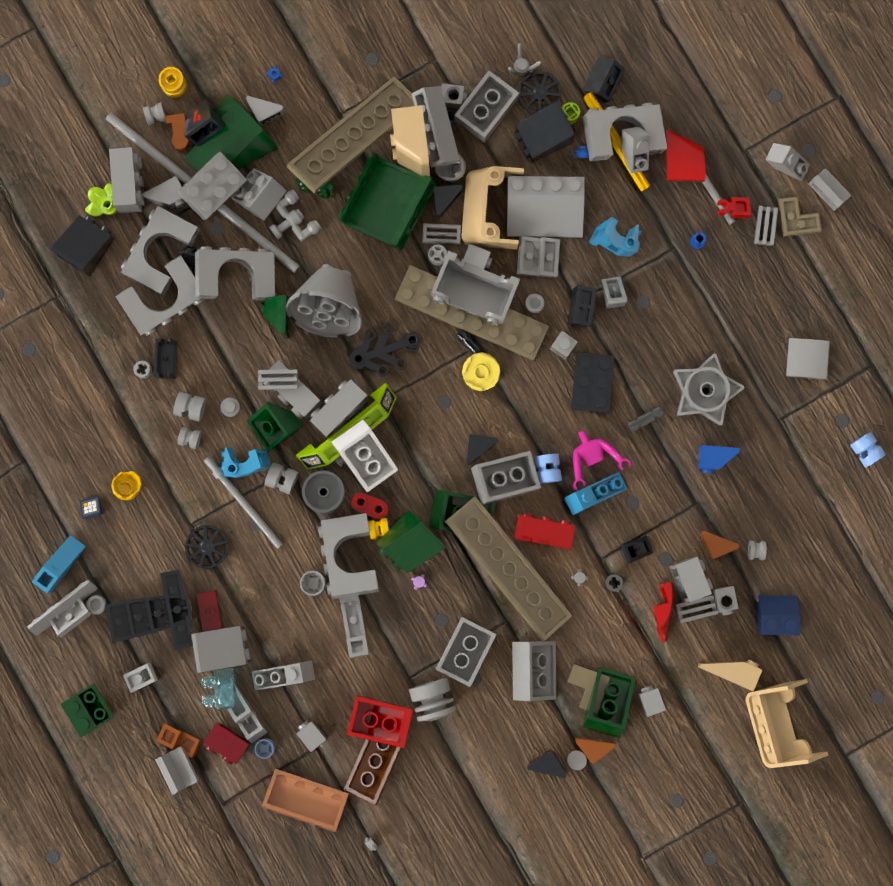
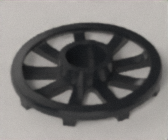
M532 72L521 81L519 99L522 105L533 113L542 110V100H545L548 105L552 104L547 98L548 95L557 97L556 101L560 100L561 88L559 82L548 72ZM538 75L544 76L541 84H538L536 78ZM532 77L535 86L528 84L526 81ZM548 77L553 81V83L549 84L548 86H545L544 84ZM523 85L530 88L532 92L522 93ZM556 85L558 93L548 92V89ZM532 95L533 98L526 104L523 97ZM535 100L538 101V110L530 108Z
M203 525L197 527L190 532L186 539V555L197 567L205 569L216 567L227 556V538L220 529L214 526ZM204 529V539H201L196 532ZM207 529L216 531L211 539H208ZM220 534L224 541L214 543L213 540ZM192 536L199 541V544L189 543ZM225 544L224 553L215 549L216 546ZM189 547H195L199 550L190 555ZM213 552L222 556L216 563L212 556ZM201 553L202 558L199 564L193 558ZM206 555L209 556L212 565H203Z

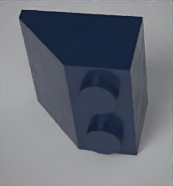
M758 595L757 634L800 636V611L797 597Z

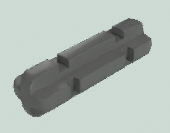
M657 407L652 412L649 411L638 417L636 421L629 422L628 427L631 432H634L639 427L642 428L655 421V418L662 417L664 412L661 407Z

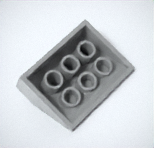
M508 176L507 237L583 238L584 177Z

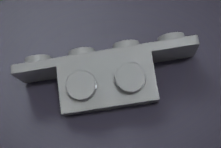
M90 580L82 582L75 590L65 595L62 600L51 606L44 614L34 619L27 626L28 630L38 636L48 627L52 626L57 636L62 638L91 615L83 600L98 589L97 586Z

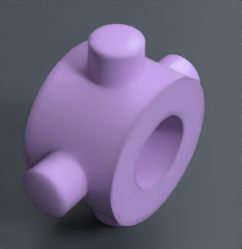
M421 574L411 578L415 585V590L427 586L424 580L425 575Z

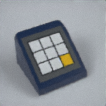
M99 496L80 501L82 519L103 515Z

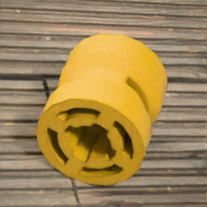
M382 518L380 521H368L371 540L384 536L389 531L387 518Z

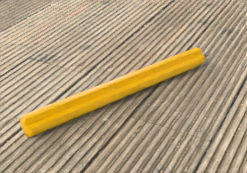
M590 92L584 96V101L589 109L599 108V111L603 110L593 93ZM611 125V144L629 171L621 149V138L614 126ZM629 171L640 191L649 188L650 184L642 171L636 173Z

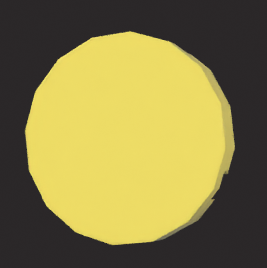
M483 352L475 353L465 361L462 375L465 383L470 388L485 391L494 387L498 382L500 366L497 360L490 354Z

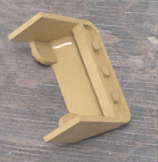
M422 105L391 109L394 134L390 135L391 146H396V148H392L393 160H397L398 164L411 172L423 177L425 175L430 177Z
M492 166L472 170L467 174L462 222V241L468 246L471 244L477 247L518 249L519 240L500 239L499 227L494 223L485 222L488 186H498L508 176H523L524 168Z
M807 679L785 682L755 690L746 696V704L761 758L768 768L808 764L828 756V752L812 753L811 747L806 740H796L786 703L795 698L794 688L808 683Z

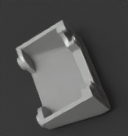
M448 251L431 292L433 300L439 304L447 303L485 318L492 325L498 326V324H502L520 279L511 276L510 279H504L505 275L498 276L465 263L466 260L464 259L460 262L456 258L457 254Z

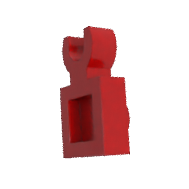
M731 197L729 202L725 199L717 202V205L724 207V209L718 211V215L723 216L730 213L731 218H749L751 216L749 198Z

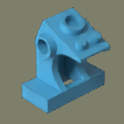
M613 217L595 228L589 241L590 244L594 246L600 244L618 256L630 257L638 252L640 247L638 235H641L638 224L634 228L629 229L626 237L617 233L615 226L618 220Z
M226 447L225 452H222L224 460L221 466L224 476L242 478L270 469L271 463L267 450L254 449L249 451L250 457L248 460L240 463L235 457L233 448Z

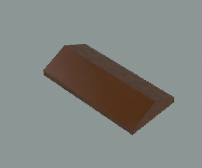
M366 739L344 789L377 806L402 748Z

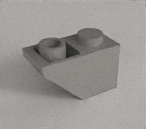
M639 126L622 130L621 149L631 173L648 170L650 134Z
M773 143L766 157V161L775 169L799 181L803 180L810 166L791 146Z

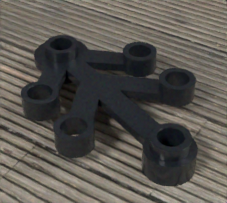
M385 323L375 349L367 352L371 341L376 338V332L373 329H368L365 331V338L360 349L350 354L349 362L356 369L367 367L377 372L379 376L385 377L389 373L388 367L386 365L379 366L370 361V359L377 357L396 366L398 370H404L407 366L406 361L402 358L397 359L388 353L405 347L415 349L420 345V337L416 333H409L405 339L385 346L390 334L394 332L393 324ZM388 325L392 327L390 332L385 331V327ZM373 332V338H368L367 333ZM411 337L416 338V342L413 344L409 342ZM357 356L362 357V361L359 363L355 361ZM399 361H403L405 365L404 367L399 368L397 366V363ZM380 368H386V373L381 374L379 372Z

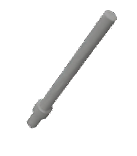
M210 456L207 457L204 462L213 472L212 475L222 482L277 549L282 546L283 543L227 476H224L222 468L218 467Z

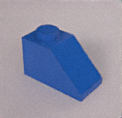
M701 445L699 446L697 469L702 470V473L714 474V471L722 468L740 452V448Z

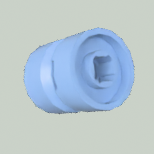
M872 432L867 433L850 444L854 452L860 454L859 459L864 467H868L886 455L882 447L876 445L877 440Z
M559 454L534 457L535 468L539 469L537 475L540 484L562 481L561 470L557 468L560 465Z

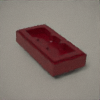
M216 590L196 594L202 631L222 629Z

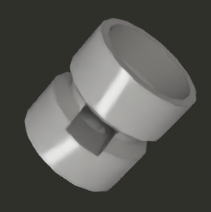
M179 392L174 404L173 415L182 418L188 416L190 420L200 422L205 411L206 398L196 395L192 398L191 394Z
M273 462L264 485L273 489L278 487L279 491L290 495L299 472L290 468L285 470L284 466ZM282 476L285 477L284 482L281 481Z
M308 571L300 579V588L307 595H320L326 589V578L318 571Z

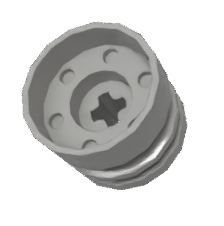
M447 678L409 689L412 702L421 701L422 703L421 706L414 709L415 712L424 711V714L417 716L418 722L437 720L457 710L455 705L446 706L447 703L454 701L453 697L444 698L443 694L451 691Z

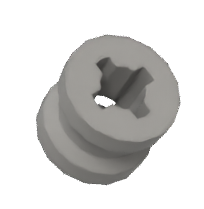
M439 244L432 246L428 252L429 261L436 266L443 265L447 250Z
M749 541V560H754L755 558L760 560L766 559V541H761L760 543Z

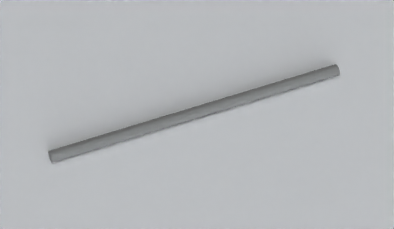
M112 112L107 115L106 120L184 184L192 178ZM222 204L217 209L218 212L262 248L268 249L269 252H274V257L293 273H296L300 268V265L225 204Z

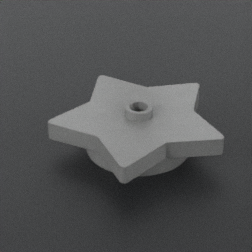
M715 353L697 369H677L673 371L682 391L677 416L702 414L721 426L727 402L744 389L743 385L724 375ZM703 388H708L709 393L707 395L702 392Z

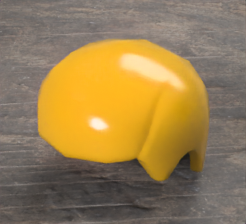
M134 471L120 472L113 479L111 487L113 494L119 499L132 500L140 493L142 483L140 476Z

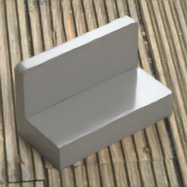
M824 169L809 182V185L833 211L851 196L827 169Z
M182 746L155 759L172 795L199 781Z

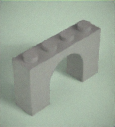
M644 103L638 107L631 104L619 109L616 106H612L600 111L599 108H593L588 110L582 117L590 161L608 160L613 155L610 128L612 123L616 121H627L635 127L639 126L650 134L649 155L661 154L667 149L660 104Z
M157 206L156 210L153 209L148 218L150 221L147 226H143L141 229L140 239L132 245L130 257L122 263L121 273L164 297L173 280L149 265L147 260L149 245L159 237L169 236L188 246H192L200 230L197 226Z
M201 247V249L195 252V298L215 299L218 296L219 269L227 262L240 263L250 272L252 278V300H265L266 297L275 296L274 252H269L268 249H257V252L250 251L249 248H239L238 251H231L229 247H222L219 250H212V247Z
M181 255L165 264L167 271L178 288L177 299L169 308L164 310L149 308L144 304L133 285L115 296L140 335L145 333L148 336L156 330L155 326L160 323L162 326L172 320L171 317L176 313L181 315L188 311L187 307L192 303L197 305L205 300L195 298V276Z
M367 514L321 520L318 532L319 537L323 538L324 545H321L322 557L326 556L327 564H324L325 576L329 575L330 583H326L328 595L331 594L333 599L379 592L375 570L348 573L341 570L335 561L336 551L341 543L352 538L370 536Z

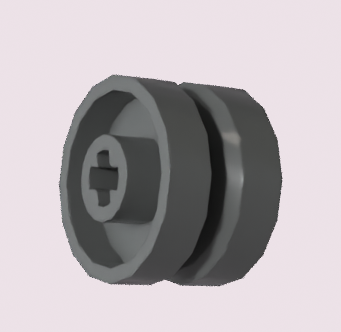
M326 470L317 471L310 474L304 481L302 497L306 505L313 511L328 514L341 507L346 497V490L342 480L334 473ZM324 488L327 489V494L322 496L320 491H323Z

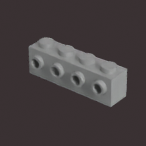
M441 86L424 87L413 92L414 105H422L430 166H448L459 161Z

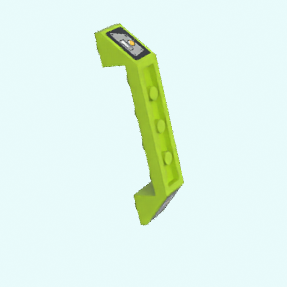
M386 383L371 394L375 401L316 449L310 443L296 455L307 470L327 466L337 459L340 454L332 444V441L361 420H364L372 430L389 416L397 397Z

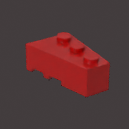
M522 513V516L518 515L514 540L564 549L572 548L575 526H571V522L560 520V523L552 522V518L548 517L536 519L531 514Z

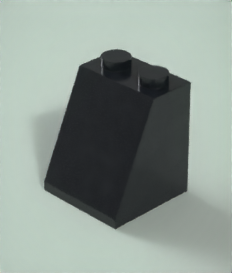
M559 101L552 103L516 124V131L514 132L517 141L522 142L524 146L522 151L525 158H529L531 163L571 145L575 136Z
M79 215L50 250L59 258L90 277L114 241V238L110 235L112 232L106 227L102 226L99 228L94 225L96 221L86 216L83 218Z

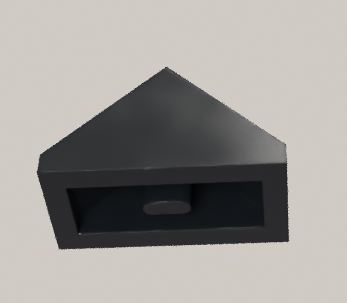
M462 185L434 188L436 218L440 219L463 192Z
M470 434L466 463L470 465L496 445L499 440L495 437Z
M647 536L619 546L625 564L653 554Z
M552 750L547 751L527 764L528 770L566 779V773Z

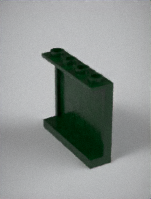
M373 152L366 162L363 173L357 179V185L350 192L348 202L341 209L339 220L347 227L402 251L436 183L427 175L424 177L379 158Z

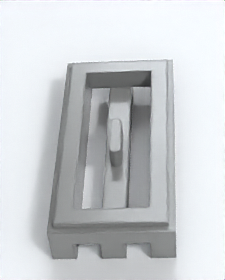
M758 206L754 244L774 245L778 208ZM762 211H764L765 221L763 238L761 241L759 240ZM770 212H772L770 239L767 241Z
M423 223L422 243L460 245L461 225ZM427 229L457 230V233L427 232ZM426 236L457 237V240L426 238Z
M258 370V390H298V370ZM293 374V377L263 378V375ZM263 382H294V385L263 386Z
M713 595L692 602L675 604L680 623L718 614ZM710 600V604L684 611L680 609V607ZM712 608L711 612L687 618H683L682 616L684 614Z

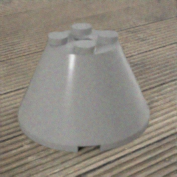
M328 264L322 265V268L318 269L288 299L286 304L288 317L292 316L296 320L295 324L316 335L338 338L339 334L351 336L359 331L362 324L351 273L346 270L333 268Z

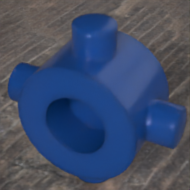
M277 66L266 72L272 83L283 77Z

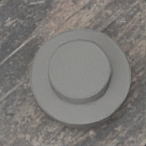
M226 398L221 403V412L227 417H233L238 414L240 405L236 399Z

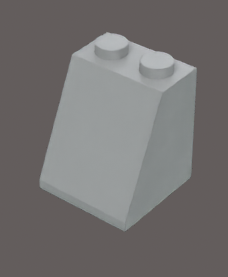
M242 626L191 634L197 673L245 665L251 659L250 650L245 646V641L248 640L247 631Z

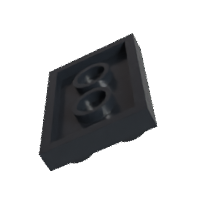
M576 352L571 410L609 413L615 356Z

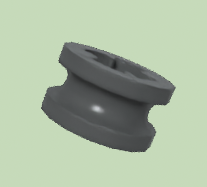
M612 574L607 577L606 587L610 591L616 592L622 588L623 580L619 575ZM613 577L620 581V585H617L615 589L612 585H609V580L612 581L611 578Z

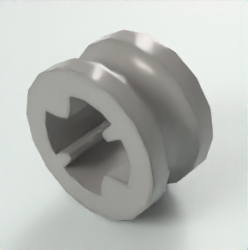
M138 361L134 365L133 370L136 376L145 379L152 374V366L146 361ZM141 365H143L144 367L147 366V369L145 370V372H146L145 374H143V373H141V372H140V374H139V372H138V371L141 369V368H140Z

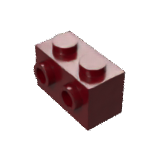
M217 722L203 743L207 745L206 749L214 754L218 752L223 756L222 759L232 765V763L237 764L251 742L220 722Z

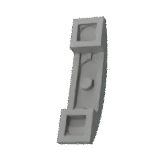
M359 595L339 598L349 658L369 655Z

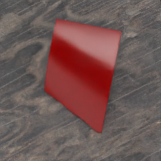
M665 129L667 181L705 182L706 172L703 147Z
M671 582L659 584L664 603L652 607L661 643L666 641L670 626L673 598Z

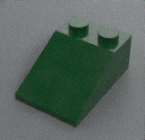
M435 490L429 528L453 532L445 521L475 496ZM496 502L483 505L492 517H494Z
M598 667L582 727L620 738L626 728L636 677ZM603 674L610 677L596 714L593 710L600 677Z

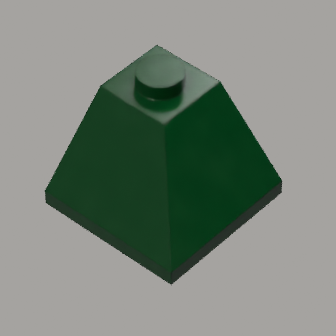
M286 295L266 297L265 303L261 305V313L264 314L266 320L284 339H288L289 317L286 313L288 297Z
M270 402L263 405L247 420V423L267 452L282 444L303 427L292 411Z

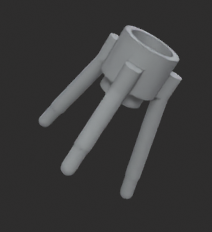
M518 43V59L515 61L514 68L509 67L508 70L512 72V75L523 76L527 72H532L533 69L541 64V61L529 66V62L522 58V44Z

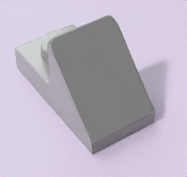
M151 662L123 675L130 693L158 681Z

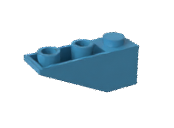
M618 472L564 499L572 515L627 490V487Z
M70 535L44 564L32 583L46 593H53L86 546Z

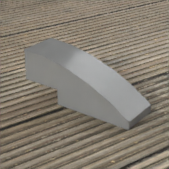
M231 681L217 691L233 720L238 724L249 742L254 743L268 733L234 681Z

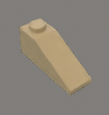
M750 660L747 663L743 661L699 663L697 666L751 691H754L762 669L758 668L759 664Z

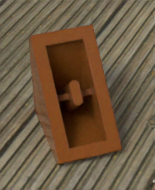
M701 531L700 533L711 560L734 551L740 546L737 543L706 531Z
M575 737V742L592 764L615 748L614 742Z

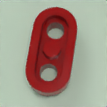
M358 493L352 498V507L362 514L366 513L367 516L378 520L388 515L389 508L382 500L365 493ZM359 499H364L365 503L363 506L358 505ZM377 506L382 507L381 513L375 512Z

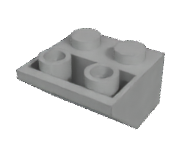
M253 168L247 174V180L235 191L231 198L254 216L264 221L287 190L272 177Z

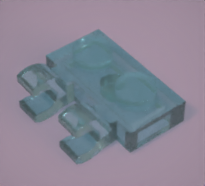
M233 668L215 670L213 677L201 678V686H205V689L214 687L215 695L202 697V705H205V707L215 706L217 710L236 708L235 670Z

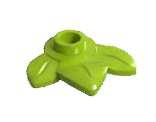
M106 184L104 189L99 187L89 189L88 198L91 203L85 209L89 215L99 217L103 214L113 215L117 212L113 206L112 184Z

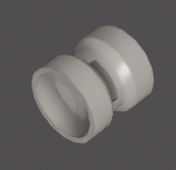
M162 102L156 103L153 107H143L148 126L154 124L155 121H166Z
M182 427L177 444L181 446L189 445L190 448L197 450L202 432L198 430L192 432L189 428Z

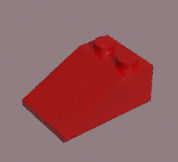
M356 695L347 735L404 748L413 709Z

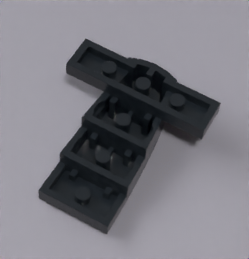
M180 569L160 573L164 592L163 596L145 597L105 605L112 643L170 628L174 650L193 646L190 626L193 615L192 604L187 595L184 594Z

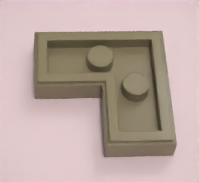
M798 196L778 199L783 237L822 232L819 213L800 215Z
M573 664L567 682L585 689L579 707L587 710L597 672ZM603 674L600 677L593 710L596 714L610 677Z

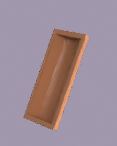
M275 769L262 808L336 833L349 793Z

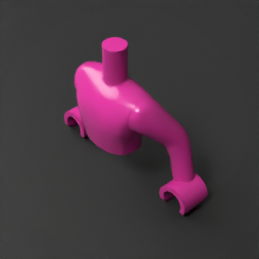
M585 430L578 433L582 444L573 451L576 480L573 483V488L578 491L576 482H581L582 486L585 487V482L582 480L581 460L586 467L596 464L605 459L603 449L618 462L620 470H623L621 465L623 461L627 462L628 467L631 466V462L628 459H623L619 452L603 439L589 440Z

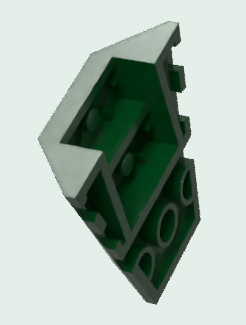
M227 94L218 107L224 128L201 145L196 146L193 144L184 158L198 172L214 155L221 152L237 169H242L247 164L259 160L269 152L277 150L278 147L242 106Z

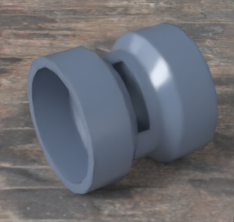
M263 738L255 745V753L262 759L272 756L276 749L274 741L270 738Z

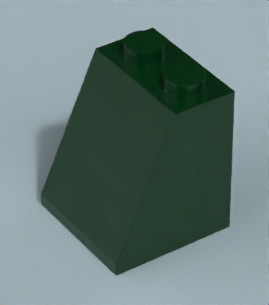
M409 510L377 542L381 548L379 552L386 559L390 556L393 559L391 564L398 571L403 569L406 573H409L446 547Z

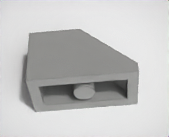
M176 176L143 193L147 201L169 208H180L186 204L177 193L182 185Z

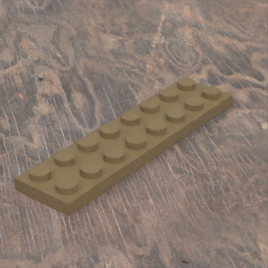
M392 77L290 161L287 168L313 193H316L393 128L391 109L415 106L412 93L399 80Z
M409 266L396 294L395 301L534 361L549 328L548 325L508 309L504 322L495 326L488 323L487 319L447 303L439 304L431 296L437 277L414 266Z
M476 496L445 521L542 641H545L572 617L570 612Z

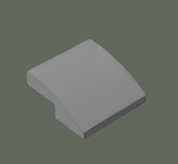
M519 237L517 275L558 277L560 239Z
M789 338L786 376L827 379L830 341Z

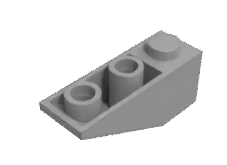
M312 660L252 671L255 691L315 680Z

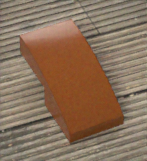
M164 723L156 740L171 749H177L182 746L187 756L191 758L195 757L202 742L201 739Z

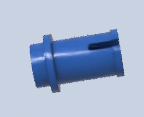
M697 232L691 237L690 245L694 249H701L705 245V234Z

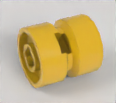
M167 67L161 71L159 83L165 94L171 98L181 97L187 89V83L181 71L175 67Z

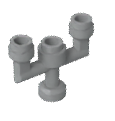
M294 190L285 193V197L275 206L286 220L278 226L272 225L269 228L275 237L280 239L282 237L281 232L292 226L293 232L302 242L310 235H316L322 228L314 220L309 222L304 230H301L298 225L304 219L299 209L296 211L292 210L291 212L286 210V206L294 204L300 199Z

